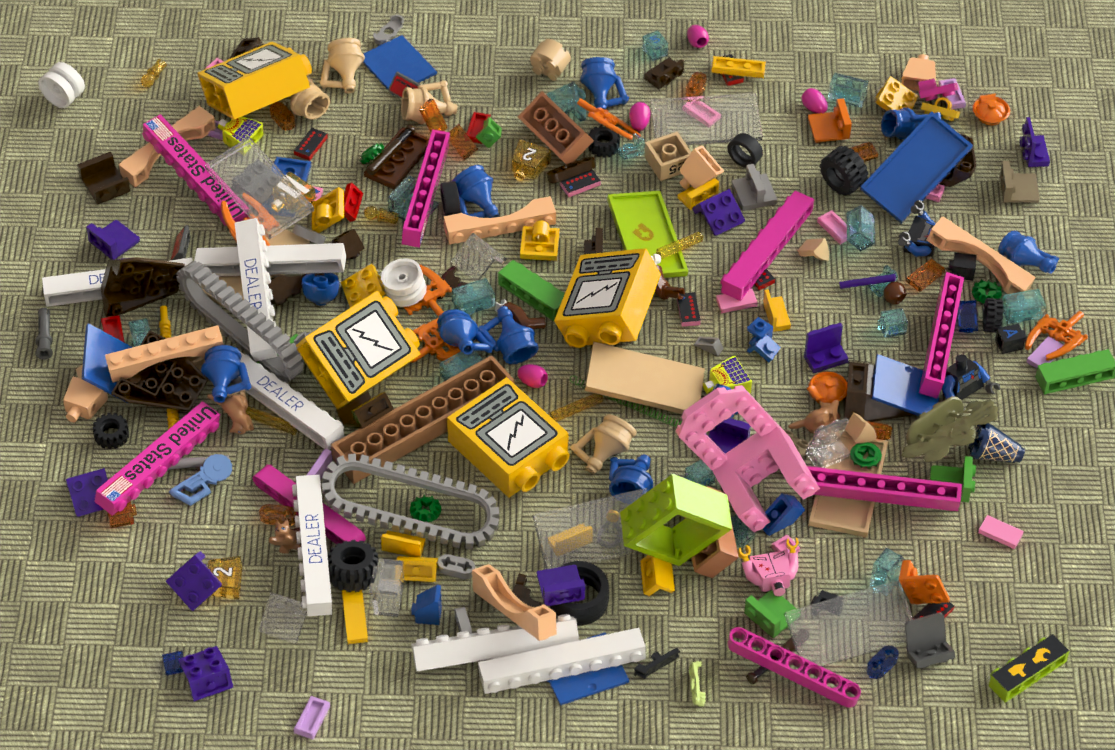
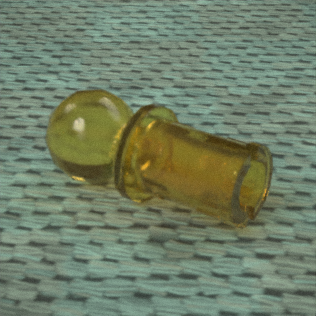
M158 59L152 68L147 70V74L142 76L141 84L147 88L152 87L155 80L159 79L160 73L167 67L166 62Z
M368 206L364 210V216L369 220L377 218L378 222L383 221L392 224L398 222L399 213L386 211L383 208H380L378 211L374 206Z

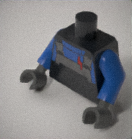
M917 200L911 207V212L913 214L918 213V216H915L909 232L904 231L899 235L898 244L900 246L904 245L903 252L913 254L915 257H932L937 247L928 242L927 238L936 223L925 211H922L924 203L921 200Z
M962 354L956 356V363L946 369L942 386L943 395L946 399L956 396L963 400L984 387L983 383L986 384L985 390L987 393L995 394L992 387L1000 390V385L989 380L991 377L979 363L971 361Z

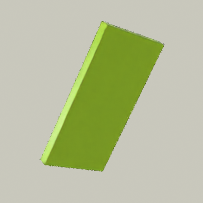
M661 192L608 194L607 201L623 249L646 248L650 256L659 254L661 262L657 265L662 267L664 278L687 276L689 271Z

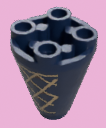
M990 423L977 425L974 443L968 445L971 457L978 460L1020 463L1022 461L1025 448L1021 447V444Z

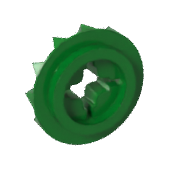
M375 143L360 155L359 161L362 164H366L374 159L384 149L383 144Z
M981 279L979 283L975 282L972 287V295L978 302L984 304L986 298H1001V286H997V282H990L989 279L987 281ZM986 288L989 289L988 295H986V292H985V289H986Z
M869 442L858 443L850 451V459L853 460L854 465H860L861 469L863 467H868L869 469L872 466L877 467L881 461L882 454L880 449ZM868 452V457L863 459V456Z
M423 495L421 498L416 497L415 501L411 502L410 514L416 520L427 523L432 522L440 516L441 505L439 500L434 499L433 496L426 497ZM422 505H424L425 507L429 506V511L426 509H422Z

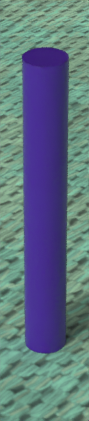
M889 274L840 281V289L896 281V275Z

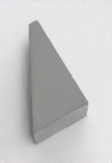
M699 336L694 343V346L716 356H719L724 349L719 338Z

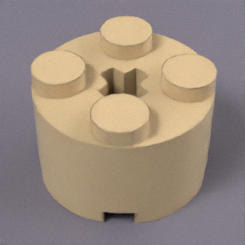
M542 40L530 57V62L533 66L532 70L537 75L544 74L550 80L556 81L571 60L568 50L565 52L562 49L563 45L555 40Z

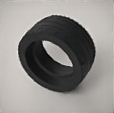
M571 561L563 564L560 567L576 565L580 580L584 579V583L593 587L598 592V595L590 602L582 604L569 602L551 605V610L556 613L557 618L559 615L570 614V617L573 616L576 619L578 626L597 621L605 613L609 602L607 576L600 568L590 562Z

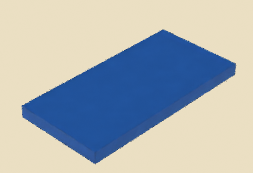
M931 112L862 184L860 190L902 224L912 213L911 207L917 200L923 201L973 148V145L936 114Z

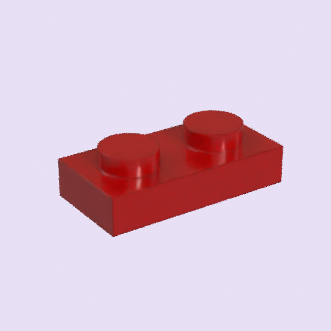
M352 182L346 185L344 191V217L350 222L356 220L363 197V192Z

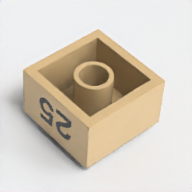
M678 131L645 142L644 157L660 181L681 174L680 168L691 151Z

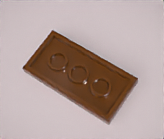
M404 127L397 132L385 148L405 131ZM417 133L410 135L376 174L370 175L365 170L364 177L395 190L424 156L429 138Z

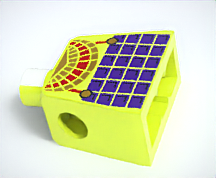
M243 116L235 120L232 119L230 122L221 119L218 124V129L222 130L223 142L242 156H245L263 136V123Z
M732 356L711 368L709 381L703 383V388L708 394L712 392L716 384L725 385L732 390L735 386H743L751 393L752 380L736 356Z

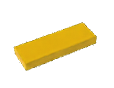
M713 56L711 73L764 78L766 62Z
M343 590L342 597L347 643L368 642L362 590H359V592H346V590Z

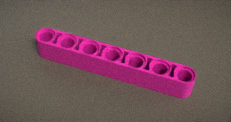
M270 464L265 465L252 477L253 482L259 489L298 516V512H294L293 501L297 500V496H293L292 485L296 483ZM322 502L325 536L335 544L343 543L342 541L346 540L366 541L364 533Z
M735 627L730 631L727 645L732 652L844 707L851 708L857 704L861 689L856 683L748 630ZM733 638H739L742 641L736 642ZM752 647H758L760 651H754ZM771 656H776L779 660H773ZM790 665H794V666H796L798 669L794 670V669H791L789 666H790ZM809 674H813V675H815L817 678H816V679H812V678H810L808 675H809ZM831 683L835 685V688H830L827 684ZM846 693H852L855 697H848Z

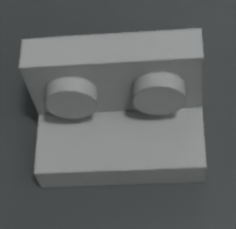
M754 164L747 165L745 178L732 180L731 185L742 211L777 204V197L767 174H760Z

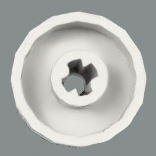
M63 62L55 63L49 69V72L45 73L38 82L39 89L44 97L59 108L68 107L85 89L84 81L80 74L70 65Z
M407 258L397 259L385 266L381 274V280L387 297L396 306H411L423 299L427 286L421 267L416 261Z

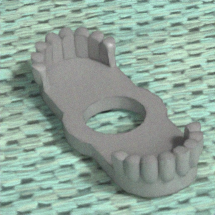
M399 14L390 16V22L381 27L377 34L373 33L374 42L377 45H382L391 38H394L403 27L404 18ZM386 29L393 30V33L385 34L384 31Z

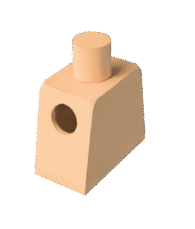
M925 54L919 55L918 58H910L903 72L901 84L909 90L920 91L918 82L933 78L936 81L935 62L928 60L929 57Z
M699 146L690 153L680 168V173L684 176L680 181V185L684 189H688L690 186L696 189L722 174L724 170L703 146Z
M73 376L63 400L65 411L67 412V420L74 423L79 417L91 419L108 400L107 392L81 378Z

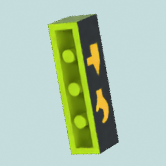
M1053 634L1047 638L1043 637L1034 647L1025 649L1016 659L1011 658L1005 666L996 668L990 674L989 687L1006 703L1066 663L1069 650Z

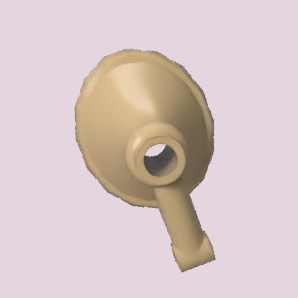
M341 38L328 44L329 56L324 61L320 85L323 89L343 88L345 93H353L355 91L356 82L354 74L365 60L364 54L360 49V40ZM330 67L340 74L342 82L328 81Z
M309 78L310 88L286 98L290 99V108L295 115L304 116L307 119H317L327 111L330 98Z
M445 80L422 84L417 89L406 87L403 90L401 114L405 121L413 120L422 125L435 115L445 114L451 116L457 113V104L451 102ZM440 89L444 102L435 99L428 91Z
M607 414L598 427L592 428L576 444H572L571 450L587 463L585 469L588 472L596 474V472L601 470L602 463L612 455L629 450L631 439L635 437L637 431L623 419ZM594 438L595 450L593 457H590L582 448Z

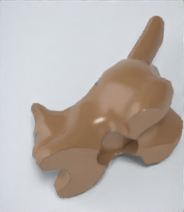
M208 394L207 397L214 401L212 394ZM233 394L231 397L225 398L224 402L217 403L233 421L232 428L229 430L230 433L245 434L246 431L254 430L253 422L245 412L249 406L246 397L240 394Z
M834 400L832 403L819 401L820 409L810 412L803 420L789 424V429L806 427L817 438H826L830 433L829 424L837 423L840 420L841 414L837 412L839 401Z
M285 520L283 524L277 521L275 536L270 537L268 541L273 545L280 546V553L287 554L291 549L298 550V547H301V543L297 544L296 531H300V528L290 529L288 520Z

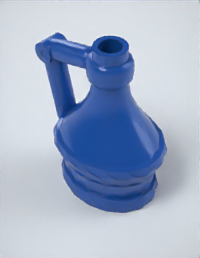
M592 57L582 61L580 81L594 95V107L607 110V106L627 104L629 97L626 94L620 76H617L614 71V61L605 57ZM615 84L620 97L607 100V93Z
M908 107L900 110H888L881 120V131L886 137H898L900 140H905L929 114L917 115ZM934 113L941 118V113Z
M482 165L471 166L460 172L452 180L457 185L461 213L479 218L499 217L498 208L491 200L493 178L484 172ZM464 201L474 203L484 211L468 214Z
M1011 231L1004 236L998 248V252L1016 265L1036 266L1042 272H1048L1049 274L1054 272L1059 260L1057 256H1052L1039 250L1032 236H1024L1018 231Z
M506 306L500 307L497 310V317L478 327L479 332L489 342L494 344L493 350L496 352L500 351L503 354V359L507 364L522 363L533 357L539 350L538 344L534 339V330L515 322L512 312ZM501 322L502 332L496 342L488 331Z
M452 309L443 312L437 320L439 335L444 342L459 347V350L464 354H471L473 350L485 351L487 353L492 352L494 344L489 342L479 332L478 325L469 314L462 310ZM477 339L480 343H473V341Z
M219 345L210 348L205 353V363L202 365L201 372L213 383L212 396L217 403L224 402L228 394L252 388L246 365L240 362L241 352L236 347ZM241 376V383L227 387L230 382Z
M643 454L636 460L618 459L617 457L610 459L609 480L611 483L609 484V492L616 500L632 504L653 488V479L646 472L651 464L648 455Z

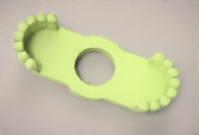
M701 661L691 662L689 676L692 701L694 705L703 707L706 697L705 692H700L698 668L702 664Z

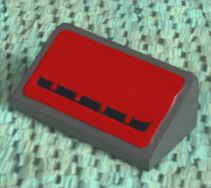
M397 71L388 91L402 99V93L406 87L417 89L421 84Z
M185 225L176 237L171 260L186 258L191 238L188 225Z

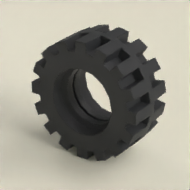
M603 125L596 126L594 130H590L588 135L594 141L589 145V151H592L593 155L596 154L597 157L602 156V158H606V156L611 157L612 154L615 155L616 151H619L620 134L606 126L603 127ZM600 140H608L609 142H607V143H602V142H599V141H600Z
M986 298L983 309V331L996 333L997 328H1000L1002 325L1003 300Z
M110 412L106 416L102 414L101 418L98 417L96 422L93 423L95 442L104 449L105 447L108 449L114 447L116 449L118 445L123 446V442L126 443L127 438H129L126 419H123L122 415L118 416L117 413L111 415ZM109 428L118 429L112 434L104 433Z

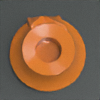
M996 93L981 95L973 104V112L980 122L993 126L1009 116L1010 107L1005 100L996 97Z
M830 371L820 372L811 378L807 391L817 403L819 401L832 403L834 400L841 401L847 396L848 382L838 373Z

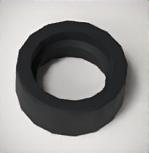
M746 133L737 134L727 147L731 159L743 168H746L749 164L755 165L763 156V150L759 142L753 136ZM740 146L744 147L750 155L746 154Z
M456 182L440 183L441 200L445 216L461 213Z

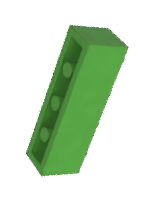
M514 260L498 272V285L551 320H555L565 292L560 291L550 282H546L538 274L531 272L523 264H519Z
M1109 349L1098 350L1094 353L1081 354L1076 357L1038 365L1035 378L1043 394H1049L1115 378V360Z

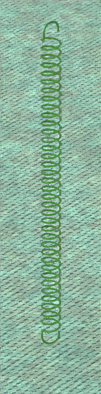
M627 401V404H626L627 407H630V408H631L632 402H631L630 405L628 406V402H629V401ZM644 406L642 412H643V414H646V415H647V411L644 413V409H645V407H646V406Z

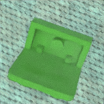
M964 457L963 468L931 466L930 480L962 484L961 502H969L971 492H975V481H972V477H975L976 465H972L973 457Z
M770 590L759 600L751 595L745 601L744 614L772 638H775L800 617V611L783 596H775L773 590Z

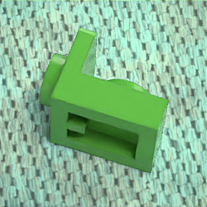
M488 117L484 121L483 129L477 134L476 138L487 148H490L501 138L502 128Z

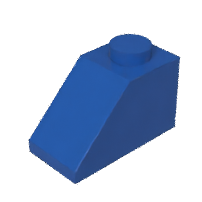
M781 493L765 511L770 523L765 525L763 528L764 532L770 536L792 525L805 511V508L795 496Z
M436 585L417 595L416 603H412L411 615H415V623L440 625L442 611L441 585Z

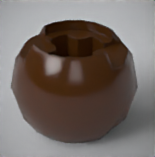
M898 281L890 282L883 291V297L892 305L900 304L907 295L906 288Z

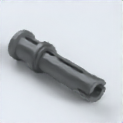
M47 308L38 310V336L35 340L37 345L35 355L37 358L44 360L51 358L53 355L51 349L53 339L50 336V310H47Z

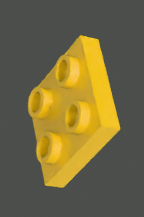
M890 76L876 95L875 99L877 100L875 103L886 111L891 109L900 110L904 107L913 109L919 96Z
M938 98L934 105L922 102L921 109L925 110L924 114L939 112L942 115V119L954 121V118L959 119L960 111L951 109L952 103L948 98ZM945 100L948 104L947 108L938 106L939 102Z
M340 187L312 203V230L317 233L326 230L344 218V190Z
M536 221L533 227L523 226L520 259L557 261L560 228H550L549 224L545 221Z
M373 264L341 281L350 308L376 291L381 296L386 294L381 277L378 275Z

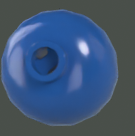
M310 273L302 278V290L305 297L318 306L326 305L338 295L340 282L338 281V276L333 273H324V275L315 276V273Z

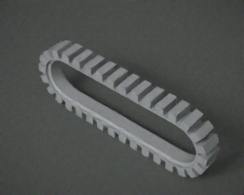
M192 261L177 272V281L180 283L179 288L185 292L183 295L185 299L191 301L190 306L194 310L198 309V314L201 317H206L208 323H213V326L218 325L219 329H221V334L225 337L229 336V340L233 344L236 343L240 350L244 349V353L251 356L248 330L213 302L201 288L276 351L279 356L259 361L265 370L268 369V372L274 373L279 380L286 383L302 373V368H304L303 362L300 361L302 357L300 353L295 351L297 350L295 344L289 342L290 337L286 333L283 335L280 327H274V322L270 319L266 321V316L262 312L258 314V309L254 306L250 307V302L246 299L243 300L238 292L235 294L234 289L231 286L227 287L225 281L222 279L219 281V276L215 273L211 274V270L207 266L204 267L202 263Z
M348 454V461L345 460L343 455L336 458V464L331 462L327 466V472L324 471L322 477L323 496H325L326 504L328 507L332 505V510L338 514L344 509L345 518L351 519L354 512L356 513V521L364 522L365 516H368V524L374 526L377 519H379L380 527L385 529L388 528L390 522L392 523V530L400 532L401 526H405L404 534L412 535L413 529H416V536L424 538L425 532L429 533V541L436 542L437 535L441 536L440 544L448 545L449 539H453L452 547L460 549L461 542H465V549H473V542L477 544L478 548L485 545V540L490 541L494 537V532H497L499 525V507H496V500L493 496L488 498L489 492L483 488L479 494L476 493L477 485L470 484L468 490H464L465 482L457 481L456 487H453V479L447 477L444 484L440 483L441 476L436 474L433 475L431 481L428 480L429 472L421 471L420 477H417V469L409 468L408 474H406L405 466L399 464L396 471H394L393 463L388 461L385 462L383 468L381 467V459L373 458L372 464H369V456L363 454L360 461H356V454ZM350 470L361 471L472 501L485 510L487 521L480 530L473 533H463L347 501L336 493L334 486L338 476Z

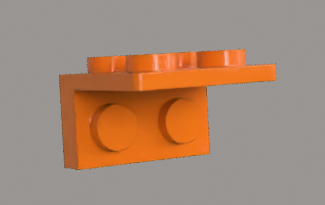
M844 98L837 99L833 112L808 115V121L816 143L850 139L852 123Z
M911 560L902 561L899 582L911 604H940L949 602L950 598L939 575H918L917 569L914 568Z

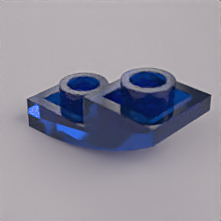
M976 300L959 302V332L972 333L978 331Z

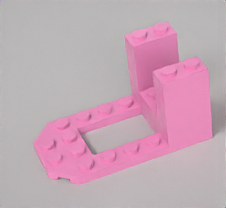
M735 386L733 390H726L725 387L717 388L683 411L681 416L683 421L681 425L677 426V435L713 471L724 493L728 495V500L737 516L754 533L763 529L765 525L770 523V520L751 487L760 483L768 475L780 469L787 483L803 500L812 496L820 489L791 438L743 386ZM738 412L757 433L725 454L708 437L706 432L711 431L716 425Z

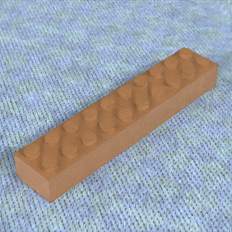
M491 355L395 408L368 426L359 428L332 443V459L336 463V458L343 455L345 460L348 461V454H356V461H360L363 454L369 456V464H372L373 458L381 459V467H384L386 461L394 462L448 431V416L506 377L513 383L514 379ZM356 470L344 472L353 484L371 475Z

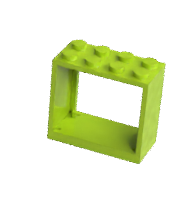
M674 474L668 476L620 512L625 547L677 566L682 565L732 530L728 495ZM677 514L686 517L673 528L663 525Z

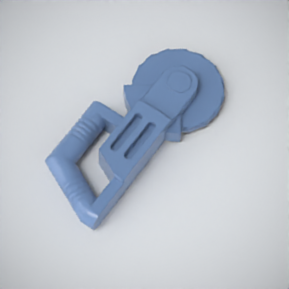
M222 454L211 455L205 460L203 467H200L198 473L172 488L169 493L172 497L192 506L205 496L211 494V490L207 486L208 483L217 485V481L225 480L230 476L232 463ZM200 488H202L201 491L197 492L191 497L180 492L182 489H185L191 493H194Z

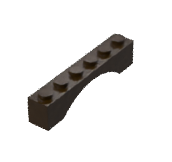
M355 229L346 230L332 239L331 242L344 244L346 260L358 257L360 251L365 249ZM315 273V276L324 275V273ZM307 274L271 277V283L268 284L273 294V300H270L271 305L277 304L279 306L285 303L290 295L295 296L301 293L302 278Z

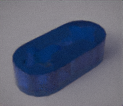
M891 645L884 646L869 660L867 665L868 676L873 679L882 678L898 662V649ZM880 665V670H873V667L877 668Z

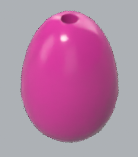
M692 25L688 28L687 38L693 47L703 48L707 45L709 35L702 26Z
M809 88L802 94L801 101L811 112L818 114L825 113L828 110L825 97L817 89Z
M643 102L633 104L629 112L630 123L634 130H644L650 120V109Z
M523 365L517 371L519 379L531 388H541L547 383L548 374L544 368L538 365Z

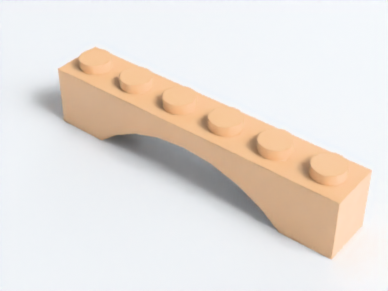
M201 106L190 111L189 114L172 125L185 141L204 138L211 130L216 129L214 116ZM150 142L119 164L121 176L123 178L128 177L129 183L136 188L149 178L150 171L161 154L154 150Z
M551 196L533 199L521 210L502 217L479 218L463 213L444 216V230L450 245L522 231L523 226L533 227L536 221H545L549 226L555 225L556 210Z
M943 216L928 235L927 241L940 250L977 255L976 260L981 262L996 276L1003 291L1018 301L1027 293L1036 278Z
M217 325L106 354L105 357L113 383L119 381L120 378H131L141 370L168 359L188 356L204 357L206 351L210 348L224 344L219 326Z
M490 564L472 570L473 592L537 640H546L548 637L557 634L556 613L545 604L531 607L523 603L510 590L501 573Z

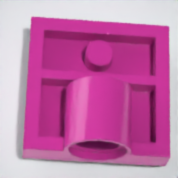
M934 78L918 82L920 99L925 98L926 101L938 99L937 95L940 94L943 97L954 95L955 91L959 90L957 83L937 87Z

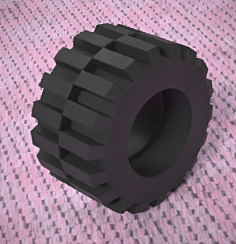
M847 146L837 147L821 160L820 172L823 179L833 191L840 195H851L868 179L867 166L857 152L851 148L849 149Z
M346 540L330 549V553L327 555L329 579L334 587H338L341 591L359 592V590L364 591L367 587H372L374 582L377 581L379 576L378 553L374 547H371V544L364 543V541Z

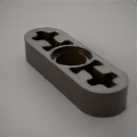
M585 157L550 170L546 173L548 182L557 183L596 168L594 157Z

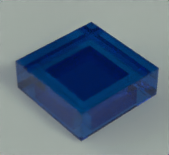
M183 651L162 654L166 675L183 672L178 659L184 657Z

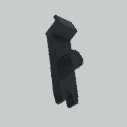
M675 648L662 656L658 651L654 652L651 655L653 661L646 666L639 663L634 670V676L638 675L646 679L647 676L680 657L678 654L680 653L679 649Z

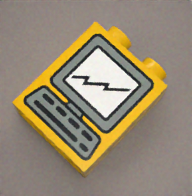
M272 41L202 70L197 74L207 105L235 120L310 88L307 75L312 73V68L306 55H300L290 47L285 48Z
M647 249L580 255L554 320L570 347L582 348L585 345H593V342L616 345L619 342L637 340L661 276Z
M378 291L307 335L296 345L297 352L300 353L302 359L336 409L345 406L420 355L417 349L420 343L416 334L410 328L403 329L396 318L398 310L395 303L387 296L382 298Z
M507 377L447 417L448 442L508 498L520 490L523 492L530 491L536 486L541 475L550 469L553 471L560 470L569 460V433Z

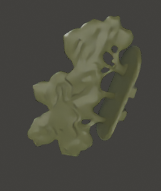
M956 396L949 397L942 403H936L933 405V409L927 413L923 412L920 414L919 419L910 425L906 435L908 445L903 447V454L901 456L910 459L924 455L923 459L925 462L941 460L949 453L950 446H965L974 443L972 436L975 430L970 428L975 425H984L998 419V407L994 406L995 402L991 399L983 402L976 400L968 403L966 410H964L961 399ZM963 413H971L968 416H963Z

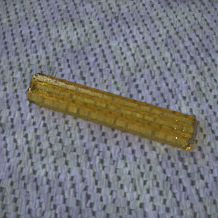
M701 232L693 233L658 248L656 254H659L662 259L702 242L704 237Z
M596 393L551 411L550 417L557 422L602 403L603 396Z
M250 406L245 411L251 419L292 435H295L298 431L286 420Z

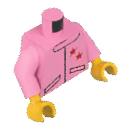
M797 537L795 538L796 545L794 546L789 544V538L786 541V547L790 553L784 550L750 556L748 558L751 548L746 545V554H743L739 547L737 550L738 556L743 559L742 566L746 579L759 586L762 592L773 590L775 596H782L785 593V589L790 587V580L795 578L798 570V553L795 550L799 543Z

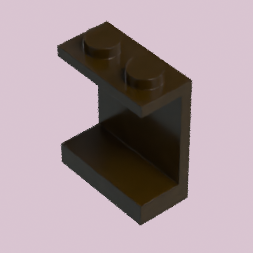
M111 151L77 164L79 177L97 205L131 192L128 177L123 178L115 167L114 156Z
M365 392L345 406L337 409L336 413L344 428H364L394 410L386 392H381L371 398L369 392Z

